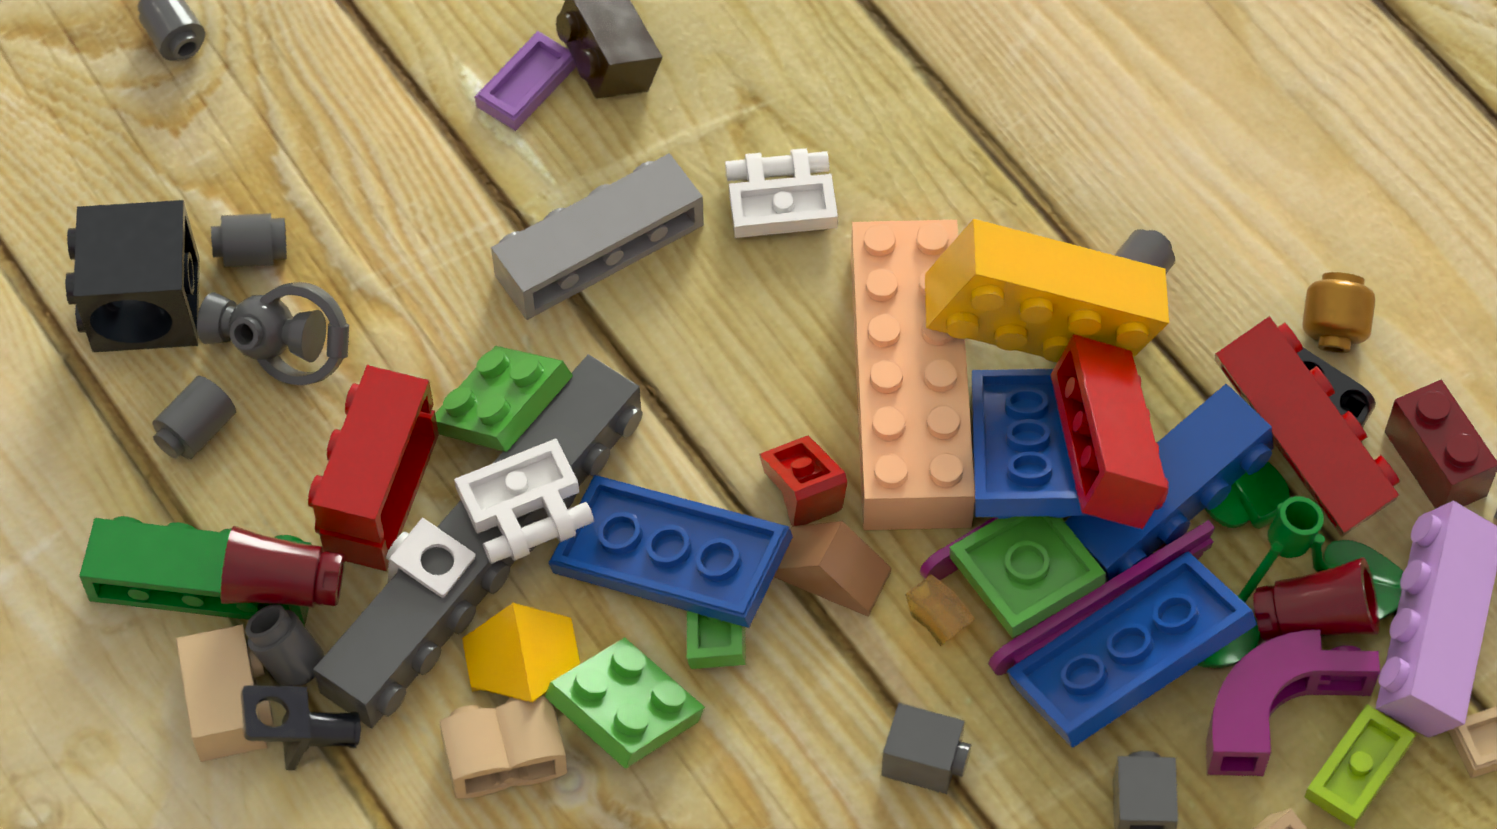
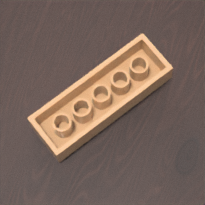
M957 220L852 222L851 271L863 530L972 528L975 486L965 339L954 338L947 333L927 329L925 309V273L958 237Z

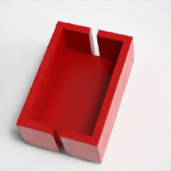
M367 365L360 383H353L351 385L345 402V414L347 416L341 430H333L327 446L326 457L328 463L323 476L316 475L314 477L308 494V506L313 508L315 516V533L320 535L323 551L345 554L346 562L387 572L389 560L386 559V555L394 541L403 531L439 436L435 410H432L434 404L429 380Z

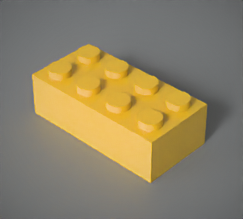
M973 219L925 273L927 329L947 333L951 337L958 339L968 338L996 345L1002 350H1016L1041 356L1051 362H1058L1073 334L1131 350L1133 357H1135L1169 324L1165 268Z

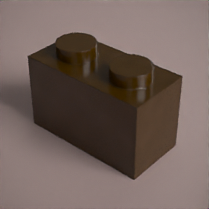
M565 0L561 12L556 18L557 34L559 39L569 49L576 62L580 77L586 80L595 99L649 91L663 57L631 0Z

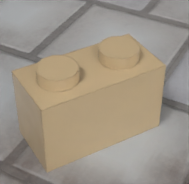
M243 624L176 638L191 736L200 762L268 748L267 741H248L244 737L241 691L247 685L257 686L256 677L265 676L266 674L265 667L248 646V639ZM270 700L262 701L256 706L257 717L265 725L273 726L274 719Z

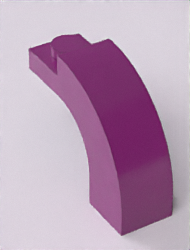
M1305 630L1281 635L1251 650L1232 668L1218 692L1206 739L1207 775L1264 776L1271 755L1269 726L1271 714L1285 702L1300 696H1372L1380 673L1379 651H1362L1358 647L1349 645L1338 646L1331 650H1322L1320 630Z

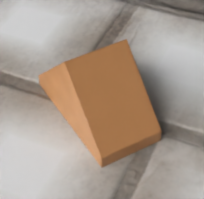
M843 521L792 526L790 530L793 538L774 578L869 617L891 574V567Z

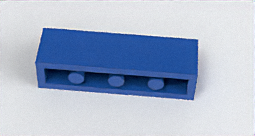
M1225 384L1157 442L1164 476L1168 480V494L1163 506L1159 510H1154L1143 529L1092 515L1071 516L1065 521L1105 571V583L1149 557L1164 543L1168 545L1183 536L1190 527L1191 519L1205 507L1211 510L1221 504L1229 495L1231 485L1246 472L1249 475L1256 473L1270 459L1274 449L1272 426L1229 385Z

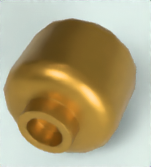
M1328 272L1322 275V280L1316 281L1308 287L1302 326L1308 336L1319 340L1318 348L1320 350L1333 353H1349L1351 345L1363 343L1370 338L1376 299L1374 292L1364 285V278L1349 273Z

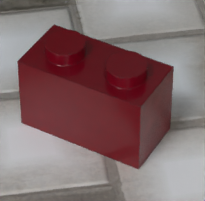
M1438 380L1395 399L1385 428V434L1434 508L1436 509L1451 501L1466 506L1487 497L1497 472V460L1443 380Z

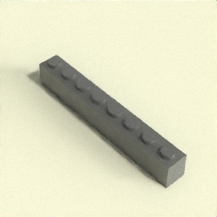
M588 354L572 372L573 377L507 452L503 451L493 463L557 438L580 486L589 475H597L603 469L610 456V450L621 437L628 438L638 427L643 415L640 386ZM577 494L562 499L567 509L572 505ZM461 500L437 528L473 551L475 559L448 594L441 598L405 572L399 570L313 668L320 694L348 713L358 712L360 721L371 729L383 715L388 717L399 708L405 698L406 688L418 674L425 675L434 667L440 657L442 646L453 633L460 634L469 626L476 613L477 605L488 593L494 594L504 585L509 576L510 567L515 562L510 556L495 563H490L483 543L502 536L498 526H495L477 534ZM544 507L516 519L522 528L547 518L548 515ZM536 546L529 548V551H533ZM433 547L423 553L421 564L428 573L442 575L450 571L454 560L451 553L446 549Z

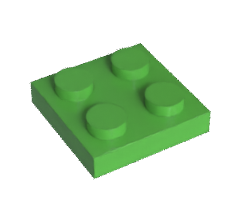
M495 346L478 360L476 368L462 384L445 397L443 405L435 413L439 434L507 452L573 375L562 360Z
M1050 516L998 518L950 546V559L1012 639L1105 584V571L1062 518Z
M626 638L621 639L551 681L545 695L548 701L625 769L698 723L705 708Z

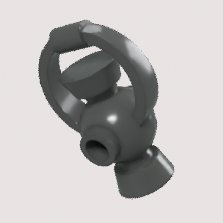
M306 282L283 284L265 295H252L241 301L238 305L234 301L212 292L205 297L200 306L197 318V332L202 343H226L231 340L243 355L256 359L268 374L281 382L291 385H308L320 382L333 374L341 365L343 359L348 357L349 324L346 323L344 314L334 298L316 285ZM286 295L301 296L314 302L321 308L330 322L328 323L326 356L329 358L315 372L296 370L286 364L279 355L288 347L289 351L295 356L309 363L314 362L319 357L325 343V316L320 310L299 312L293 317L289 308L280 300Z

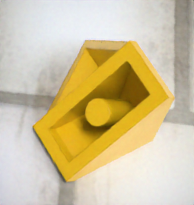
M511 603L462 638L472 692L484 690L533 702L547 692L551 681L581 664L571 617L517 603Z

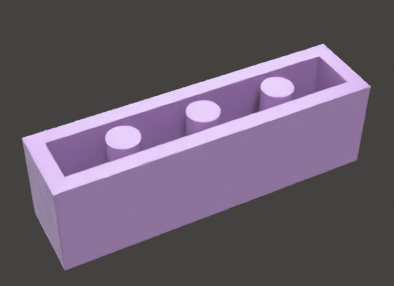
M1451 501L1419 516L1412 528V547L1408 565L1400 580L1402 591L1397 614L1390 625L1391 641L1386 663L1379 674L1380 690L1375 708L1428 738L1465 724L1497 571V526L1455 501Z

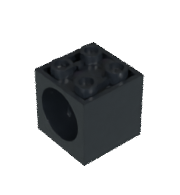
M184 200L77 207L76 228H69L67 232L69 257L71 260H75L74 272L66 273L65 288L68 304H76L77 330L79 333L86 332L92 352L198 346L197 318L199 313L200 257Z

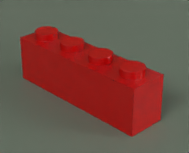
M1269 316L1215 353V362L1240 397L1272 426L1273 443L1334 528L1343 537L1394 502L1399 496L1394 486L1400 483V480L1383 456H1379L1374 460L1361 443L1368 436L1350 411L1341 415L1329 399L1330 396L1335 394V390L1323 372L1317 366L1309 371L1297 353L1303 349V346L1291 328L1285 322L1277 327Z
M1073 334L1051 373V379L1081 512L1143 529L1154 510H1159L1163 506L1168 494L1169 485L1167 478L1164 476L1159 457V445L1155 442L1150 423V411L1146 407L1141 388V377L1137 373L1132 351Z

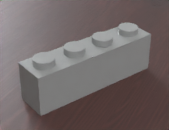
M670 153L656 161L642 163L631 174L610 185H601L594 189L586 198L567 208L555 209L542 221L521 232H512L502 238L498 244L491 247L495 277L525 319L528 320L704 225L703 196Z

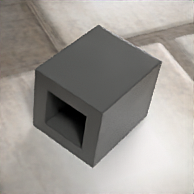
M898 703L883 750L881 776L947 794L952 776L963 777L971 751V744L962 742L965 721Z
M1138 751L1128 756H1118L1113 777L1114 829L1177 828L1176 757H1161L1159 754L1151 751Z

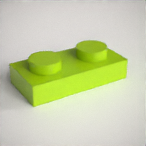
M1366 704L1307 788L1304 798L1354 829L1412 745L1416 734Z

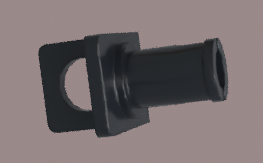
M247 685L241 691L245 739L248 741H283L286 770L296 769L309 746L357 748V745H359L361 735L359 713L310 712L307 687ZM267 700L280 703L286 709L282 725L271 727L262 723L257 717L256 706L262 701Z

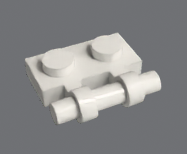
M807 148L791 150V155L764 158L761 157V153L745 154L744 160L725 161L727 181L747 180V182L729 184V198L735 238L838 228V214L832 174L811 176V173L829 172L827 151L807 153ZM793 175V178L765 180L767 177Z
M557 438L454 479L457 493L476 533L478 534L495 526H498L502 536L483 543L485 553L491 564L510 556L515 561L529 555V548L554 538L562 542L576 536V529L594 523V517L587 502L567 509L562 500L579 493V485ZM544 507L548 515L547 518L525 527H520L516 518Z

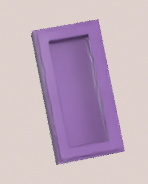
M537 31L475 96L476 107L516 131L577 67L576 62L567 48Z

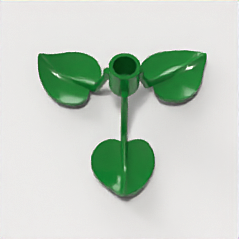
M1269 462L1256 473L1249 475L1246 472L1231 485L1229 495L1217 507L1208 510L1206 507L1204 508L1211 518L1227 528H1238L1249 521L1256 529L1270 525L1267 536L1271 548L1238 595L1244 603L1249 599L1278 556L1283 558L1300 557L1311 548L1313 569L1316 572L1331 569L1364 557L1369 565L1375 586L1379 620L1397 611L1402 591L1400 580L1404 571L1373 548L1353 540L1331 542L1326 547L1322 558V545L1325 537L1319 534L1324 523V515L1321 508L1314 501L1306 497L1294 496L1289 498V489L1286 481ZM1256 617V626L1197 666L1224 668L1237 664L1241 658L1256 648L1260 640Z

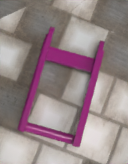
M991 518L932 554L920 568V574L926 582H938L959 570L950 559V546L998 518ZM1207 520L1188 533L1186 532L1180 538L1109 580L1104 585L1003 645L993 654L988 665L996 675H1004L1008 669L1185 552L1189 551L1199 560L1203 552L1210 549L1214 543L1211 536L1215 527Z

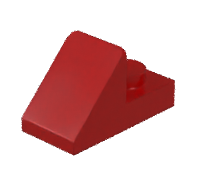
M809 435L759 454L764 473L782 491L792 526L809 524L837 513L843 508L848 483L846 474Z

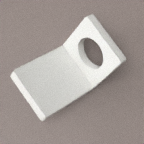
M422 517L409 534L405 531L402 532L390 547L386 555V559L389 560L388 583L399 570H402L439 597L444 598L474 561L475 553ZM433 547L446 549L453 557V567L442 575L428 573L421 564V557L425 551Z

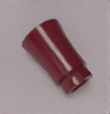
M233 526L229 534L221 578V603H272L314 608L315 604L336 606L338 605L342 588L345 554L323 551L322 546L281 540Z
M1364 557L1320 572L1277 580L1274 585L1255 588V593H1253L1254 613L1259 633L1264 641H1269L1288 633L1305 630H1320L1321 636L1379 634L1380 620L1377 596L1372 574Z

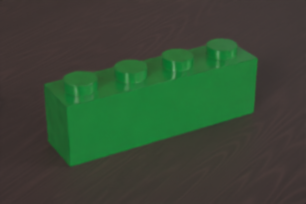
M118 516L113 520L94 518L79 575L87 597L91 602L250 620L260 609L273 605L272 603H221V578L226 546L231 531L230 528L215 532L198 530L191 525L179 522L163 526L142 523L135 518ZM278 535L274 537L290 542L312 545L311 542H304L302 539L291 535ZM279 604L285 610L293 611L305 626L309 607Z

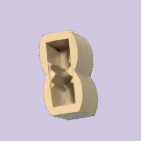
M540 696L533 702L511 697L505 704L497 708L467 705L454 710L450 716L440 720L443 745L456 798L480 797L504 790L510 786L538 784L567 774L566 754L554 706L545 696Z

